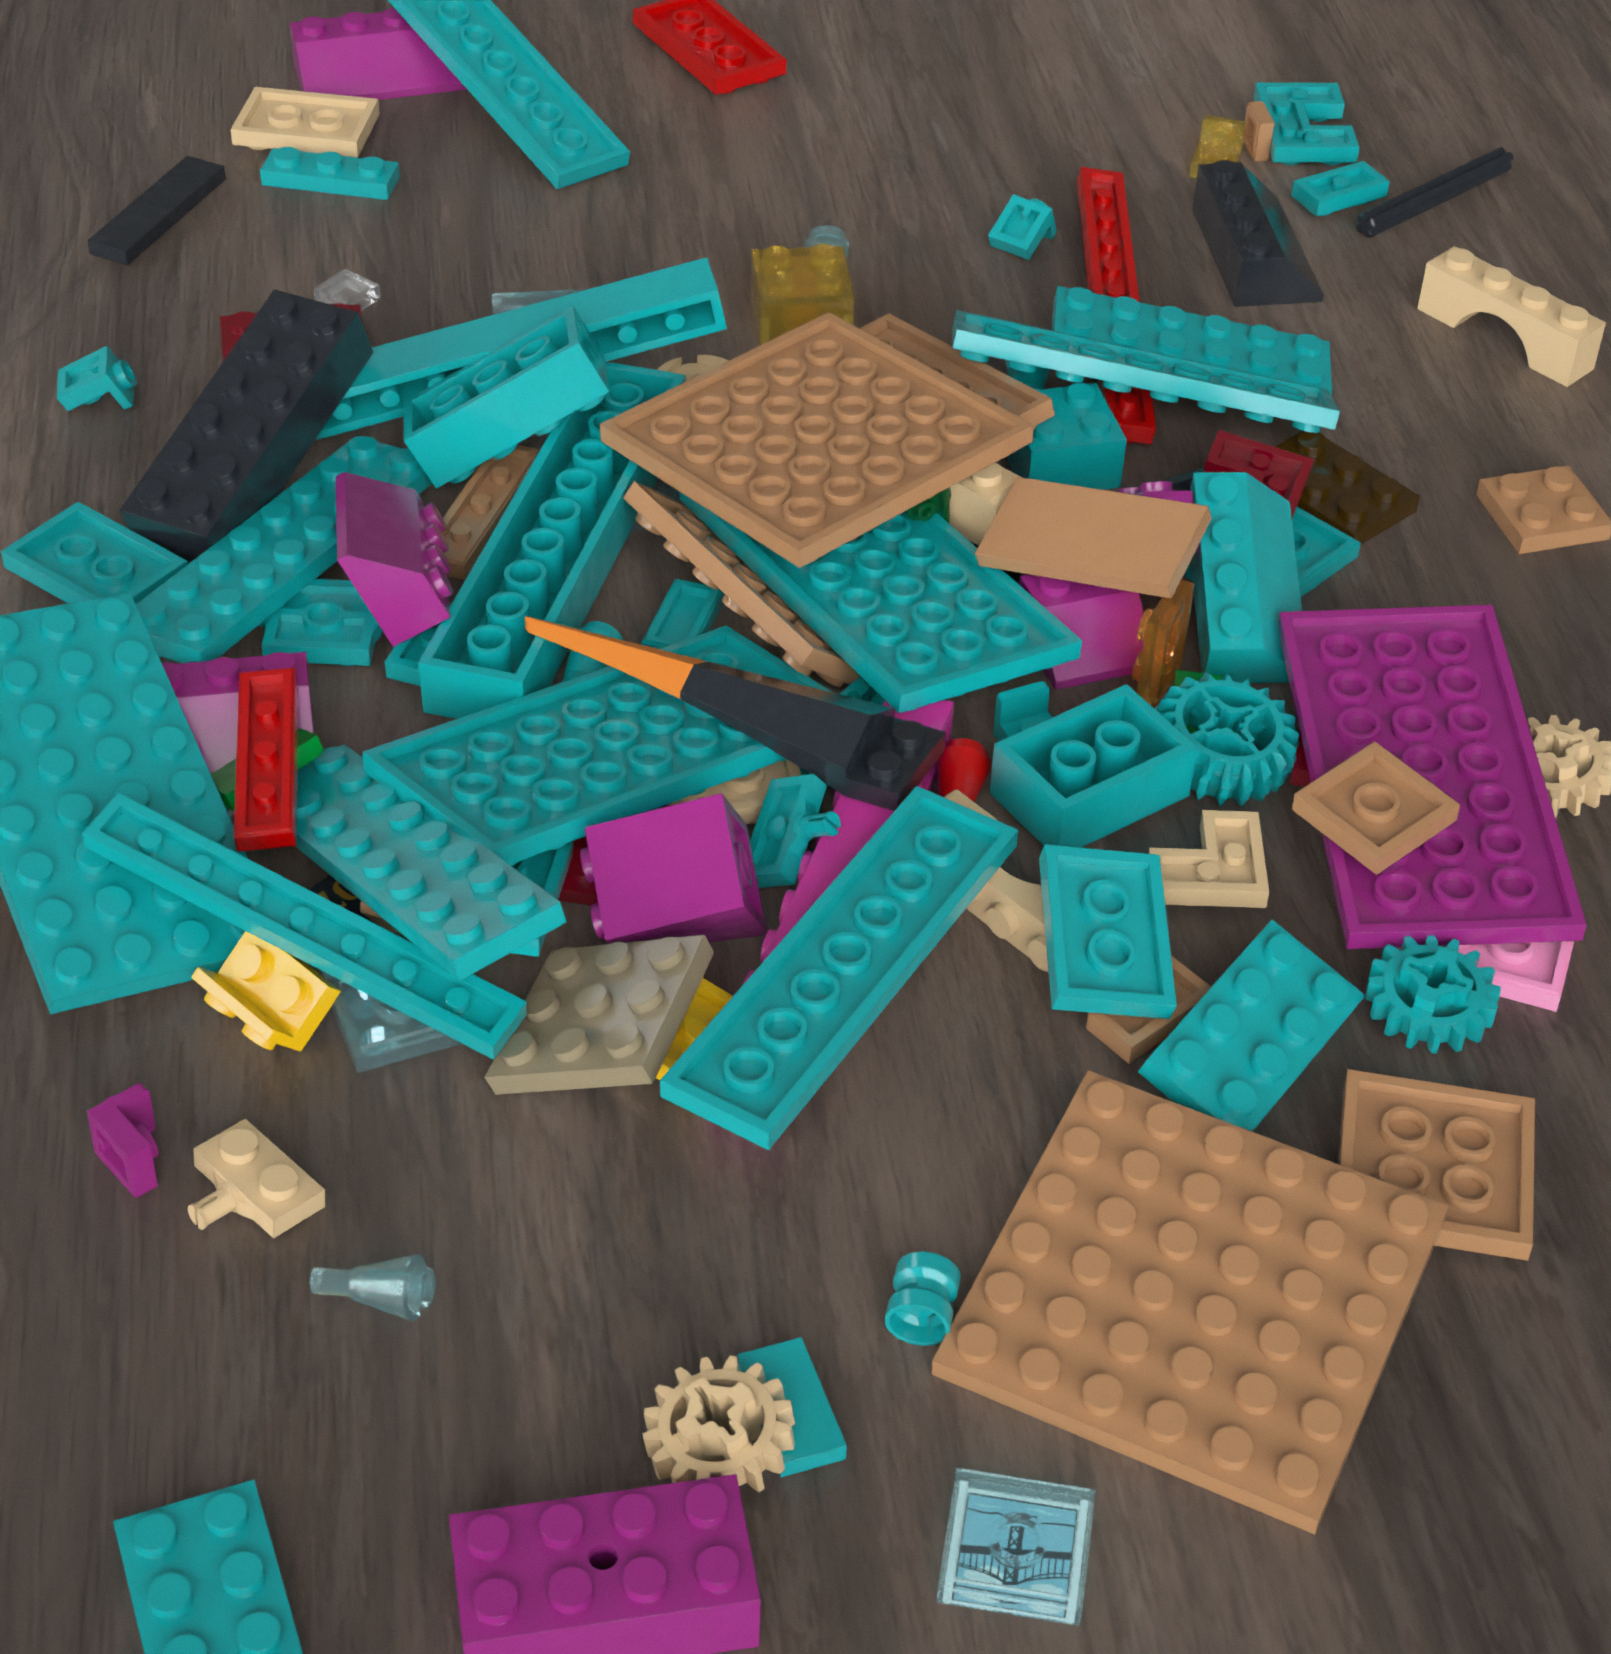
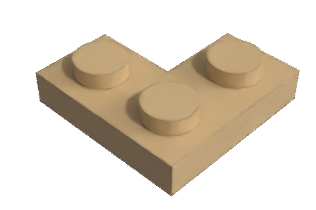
M1202 810L1199 826L1202 849L1149 848L1148 854L1160 855L1165 905L1267 907L1269 885L1259 812Z

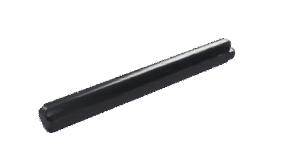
M1499 147L1379 204L1358 216L1359 224L1356 226L1359 233L1363 232L1368 238L1374 237L1502 175L1512 168L1511 160L1514 159L1511 152L1507 153L1503 147Z

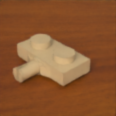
M246 1119L193 1148L194 1166L216 1188L215 1192L188 1206V1214L195 1225L198 1224V1228L201 1230L232 1211L254 1220L272 1238H275L325 1207V1189Z

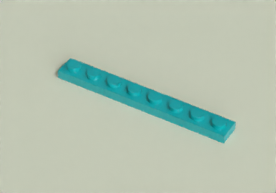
M119 792L82 833L85 848L493 1060L527 1015V1002L474 974L460 981L457 980L415 944Z

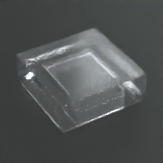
M344 269L315 287L314 297L316 301L330 305L335 303L347 305L360 304L362 311L380 299L379 284Z

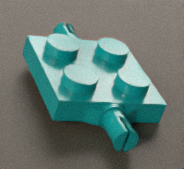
M314 579L257 626L264 627L265 630L261 645L263 656L276 652H306L307 663L343 666H370L375 643L383 634L380 625L350 580Z

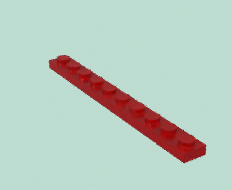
M1080 167L1077 188L1088 290L1096 294L1115 298L1121 296L1130 297L1140 302L1123 173ZM1098 379L1099 389L1127 439L1126 444L1136 442L1151 445L1156 425L1150 390L1132 387L1131 392H1118L1105 388L1102 385L1103 380Z

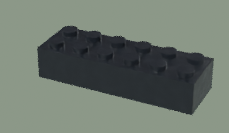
M274 289L121 507L120 512L128 528L187 560V564H189L276 498L374 353L359 312Z

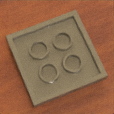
M706 936L665 937L656 940L625 943L614 942L605 945L575 948L564 947L551 950L525 999L527 1002L526 1017L493 1060L484 1077L494 1094L653 1084L714 954Z

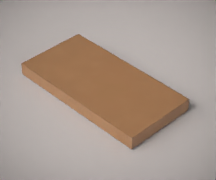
M1017 477L975 552V556L979 566L1172 599L1212 518L1209 507L1205 505Z

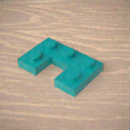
M1256 82L1254 101H1263L1274 121L1270 149L1273 162H1280L1285 165H1297L1301 162H1322L1327 165L1357 162L1360 147L1352 125H1310L1309 120L1322 122L1328 119H1342L1345 103L1338 83Z

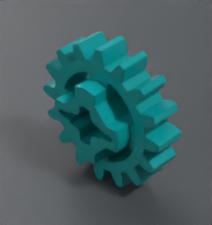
M1435 935L1427 936L1425 945H1418L1411 936H1406L1403 939L1401 951L1388 944L1384 947L1382 959H1374L1372 962L1365 993V1000L1373 1002L1370 1017L1372 1020L1387 1019L1384 1034L1388 1037L1399 1032L1407 1035L1405 1040V1047L1412 1049L1420 1040L1427 1042V1047L1431 1054H1437L1440 1043L1447 1042L1455 1052L1462 1051L1465 1037L1478 1043L1482 1040L1485 1027L1492 1028L1498 1009L1497 1003L1501 993V987L1492 984L1495 974L1494 968L1477 967L1480 953L1477 950L1466 955L1459 953V940L1453 939L1448 943L1447 947L1438 946Z

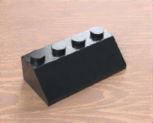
M1220 160L1214 164H1199L1192 210L1234 307L1322 302L1324 294L1278 198L1242 162Z

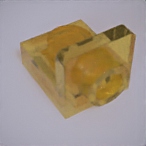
M1205 115L1202 121L1200 141L1191 161L1189 177L1197 178L1199 164H1214L1220 160L1240 162L1245 122Z

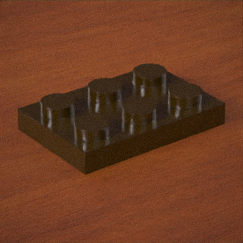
M1301 431L1274 446L1314 459L1298 507L1354 538L1361 544L1417 512L1420 495L1364 462L1360 457L1351 454L1330 441L1321 433Z

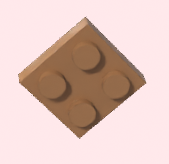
M1569 465L1517 474L1509 473L1503 476L1479 480L1477 497L1518 554L1610 540L1611 519Z
M1373 742L1294 794L1292 810L1378 875L1457 821L1460 804L1378 743Z

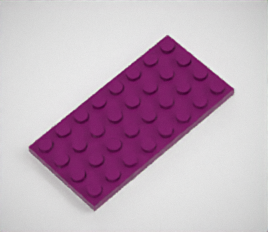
M1493 605L1280 612L1278 625L1281 647L1311 783L1371 743L1376 742L1460 804L1457 821L1378 875L1322 833L1346 948H1384L1388 944L1394 947H1402L1403 939L1406 936H1411L1418 945H1425L1427 936L1435 935L1438 946H1447L1453 939L1459 940V945L1583 941L1587 924Z

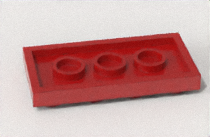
M664 0L633 9V24L715 95L728 94L737 88L751 84L766 83L771 78L786 74V58L715 0Z

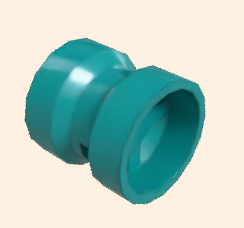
M922 1251L911 1252L902 1256L897 1262L893 1279V1288L896 1293L889 1299L885 1315V1325L889 1332L897 1339L913 1345L930 1346L941 1343L946 1334L950 1333L953 1320V1309L950 1304L957 1298L961 1278L958 1267L952 1261L939 1254Z

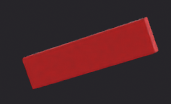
M295 667L239 673L234 841L237 852L296 846L299 681Z

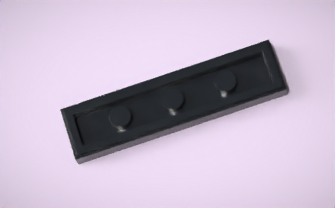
M186 156L87 240L89 253L128 265L226 180L225 167L220 164Z

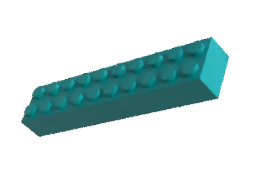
M605 362L609 392L604 395L603 400L590 410L583 412L576 410L561 419L560 424L550 432L452 602L450 618L440 623L418 661L423 713L458 719L551 686L569 649L528 633L525 629V617H532L576 629L581 628L636 522L635 517L638 512L623 499L624 495L634 481L653 489L658 480V477L601 442L599 424L686 382V375Z

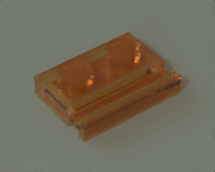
M1182 579L1172 599L1162 597L1154 610L1146 609L1138 628L1137 638L1144 641L1143 650L1139 652L1134 663L1132 680L1138 682L1137 694L1154 709L1159 705L1160 700L1174 680L1175 669L1180 670L1183 663L1195 583Z

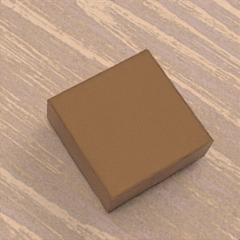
M1263 101L1249 102L1245 115L1242 140L1254 161H1269L1274 121Z

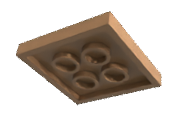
M1347 1069L1343 1089L1338 1164L1448 1205L1447 1215L1435 1246L1528 1261L1533 1247L1535 1098Z

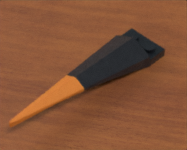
M525 617V629L528 633L607 664L683 700L758 741L810 774L816 775L821 781L839 793L852 799L895 811L913 789L920 784L945 751L946 732L923 726L916 721L895 718V708L532 617Z

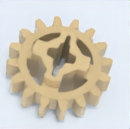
M1551 715L1548 724L1541 725L1537 719L1530 717L1528 718V727L1555 818L1560 808H1567L1571 814L1577 816L1580 815L1581 803H1585L1593 808L1598 807L1600 795H1610L1611 741L1598 742L1600 730L1596 727L1585 732L1579 730V719H1573L1568 725H1561L1557 715Z
M729 1356L723 1369H714L708 1357L701 1358L700 1373L693 1376L684 1368H677L675 1374L678 1385L674 1389L658 1385L655 1388V1394L659 1407H648L644 1410L648 1431L643 1433V1439L648 1457H652L656 1476L659 1480L671 1476L672 1483L737 1474L739 1486L748 1483L757 1492L764 1490L762 1472L766 1469L781 1474L785 1469L782 1451L794 1450L795 1446L792 1425L795 1424L790 1400H785L782 1382L778 1378L766 1382L763 1365L755 1363L745 1373L740 1372L737 1356Z

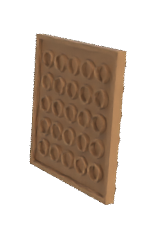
M830 312L599 424L601 442L799 568L1033 442V424Z
M1088 1070L951 1324L950 1333L946 1334L932 1360V1375L1315 1535L1435 1246L1449 1206Z

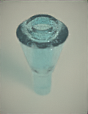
M415 1254L357 1266L352 1270L315 1267L310 1275V1290L313 1294L350 1296L354 1301L409 1321H415L421 1315L422 1309H427L432 1304L435 1294V1275L431 1268H427L423 1256Z

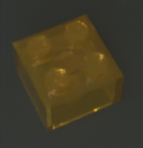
M817 244L812 247L803 248L770 246L766 249L752 250L751 300L759 345L828 312L853 325L854 294L843 246H831L828 244Z

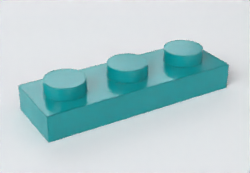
M294 147L273 148L260 169L261 184L264 186L382 200L389 199L400 178L399 162L383 161L378 157L357 158L341 156L336 152L299 151Z

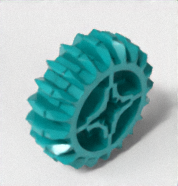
M1205 672L1199 681L1186 677L1179 687L1170 686L1169 691L1160 700L1159 705L1155 707L1163 717L1197 746L1191 789L1196 791L1198 801L1207 795L1215 797L1219 806L1228 798H1232L1241 807L1250 797L1262 802L1264 797L1269 794V791H1278L1287 778L1288 773H1291L1293 770V765L1297 758L1295 754L1299 746V733L1295 731L1294 725L1295 716L1285 713V701L1270 700L1269 687L1256 690L1251 687L1249 678L1243 683L1232 681L1227 672L1221 680H1215L1209 673ZM1190 724L1195 729V732L1190 734L1186 725Z

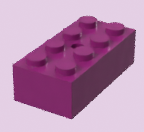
M737 1474L449 1515L464 1654H713L759 1647L761 1599Z

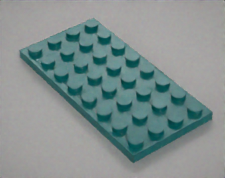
M680 492V500L898 713L915 710L925 705L961 696L974 690L1007 682L1020 676L1043 669H1050L1056 665L1080 658L1083 640L1003 570L979 566L975 556L978 548L938 513L934 514L927 521H914L905 512H902L893 519L878 525L856 539L799 568Z
M131 593L0 615V887L50 1014L192 981L191 976L197 967L218 973L245 932V930L92 852L84 846L82 833L119 792L247 858L245 851L237 852L232 821Z
M727 625L660 648V650L832 692ZM611 666L363 751L364 772L368 773L378 783H386L394 787L399 800L403 803H419L424 814L437 821L446 823L453 830L485 846L511 866L542 852L559 849L568 842L586 836L584 827L656 810L685 797L699 795L705 792L706 789L729 780L746 777L751 772L768 765L787 760L719 719Z

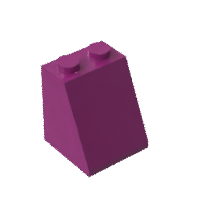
M722 793L584 827L588 847L580 850V856L587 881L589 883L595 882L598 903L591 904V918L599 939L605 938V941L611 944L614 942L625 943L656 940L665 937L705 935L710 943L767 934L768 929L747 824Z

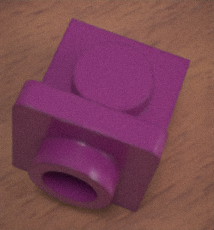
M137 1083L119 1094L108 1097L101 1104L87 1111L95 1154L135 1199L158 1186L153 1159L159 1155L157 1145L150 1134L156 1128L150 1091L142 1083Z

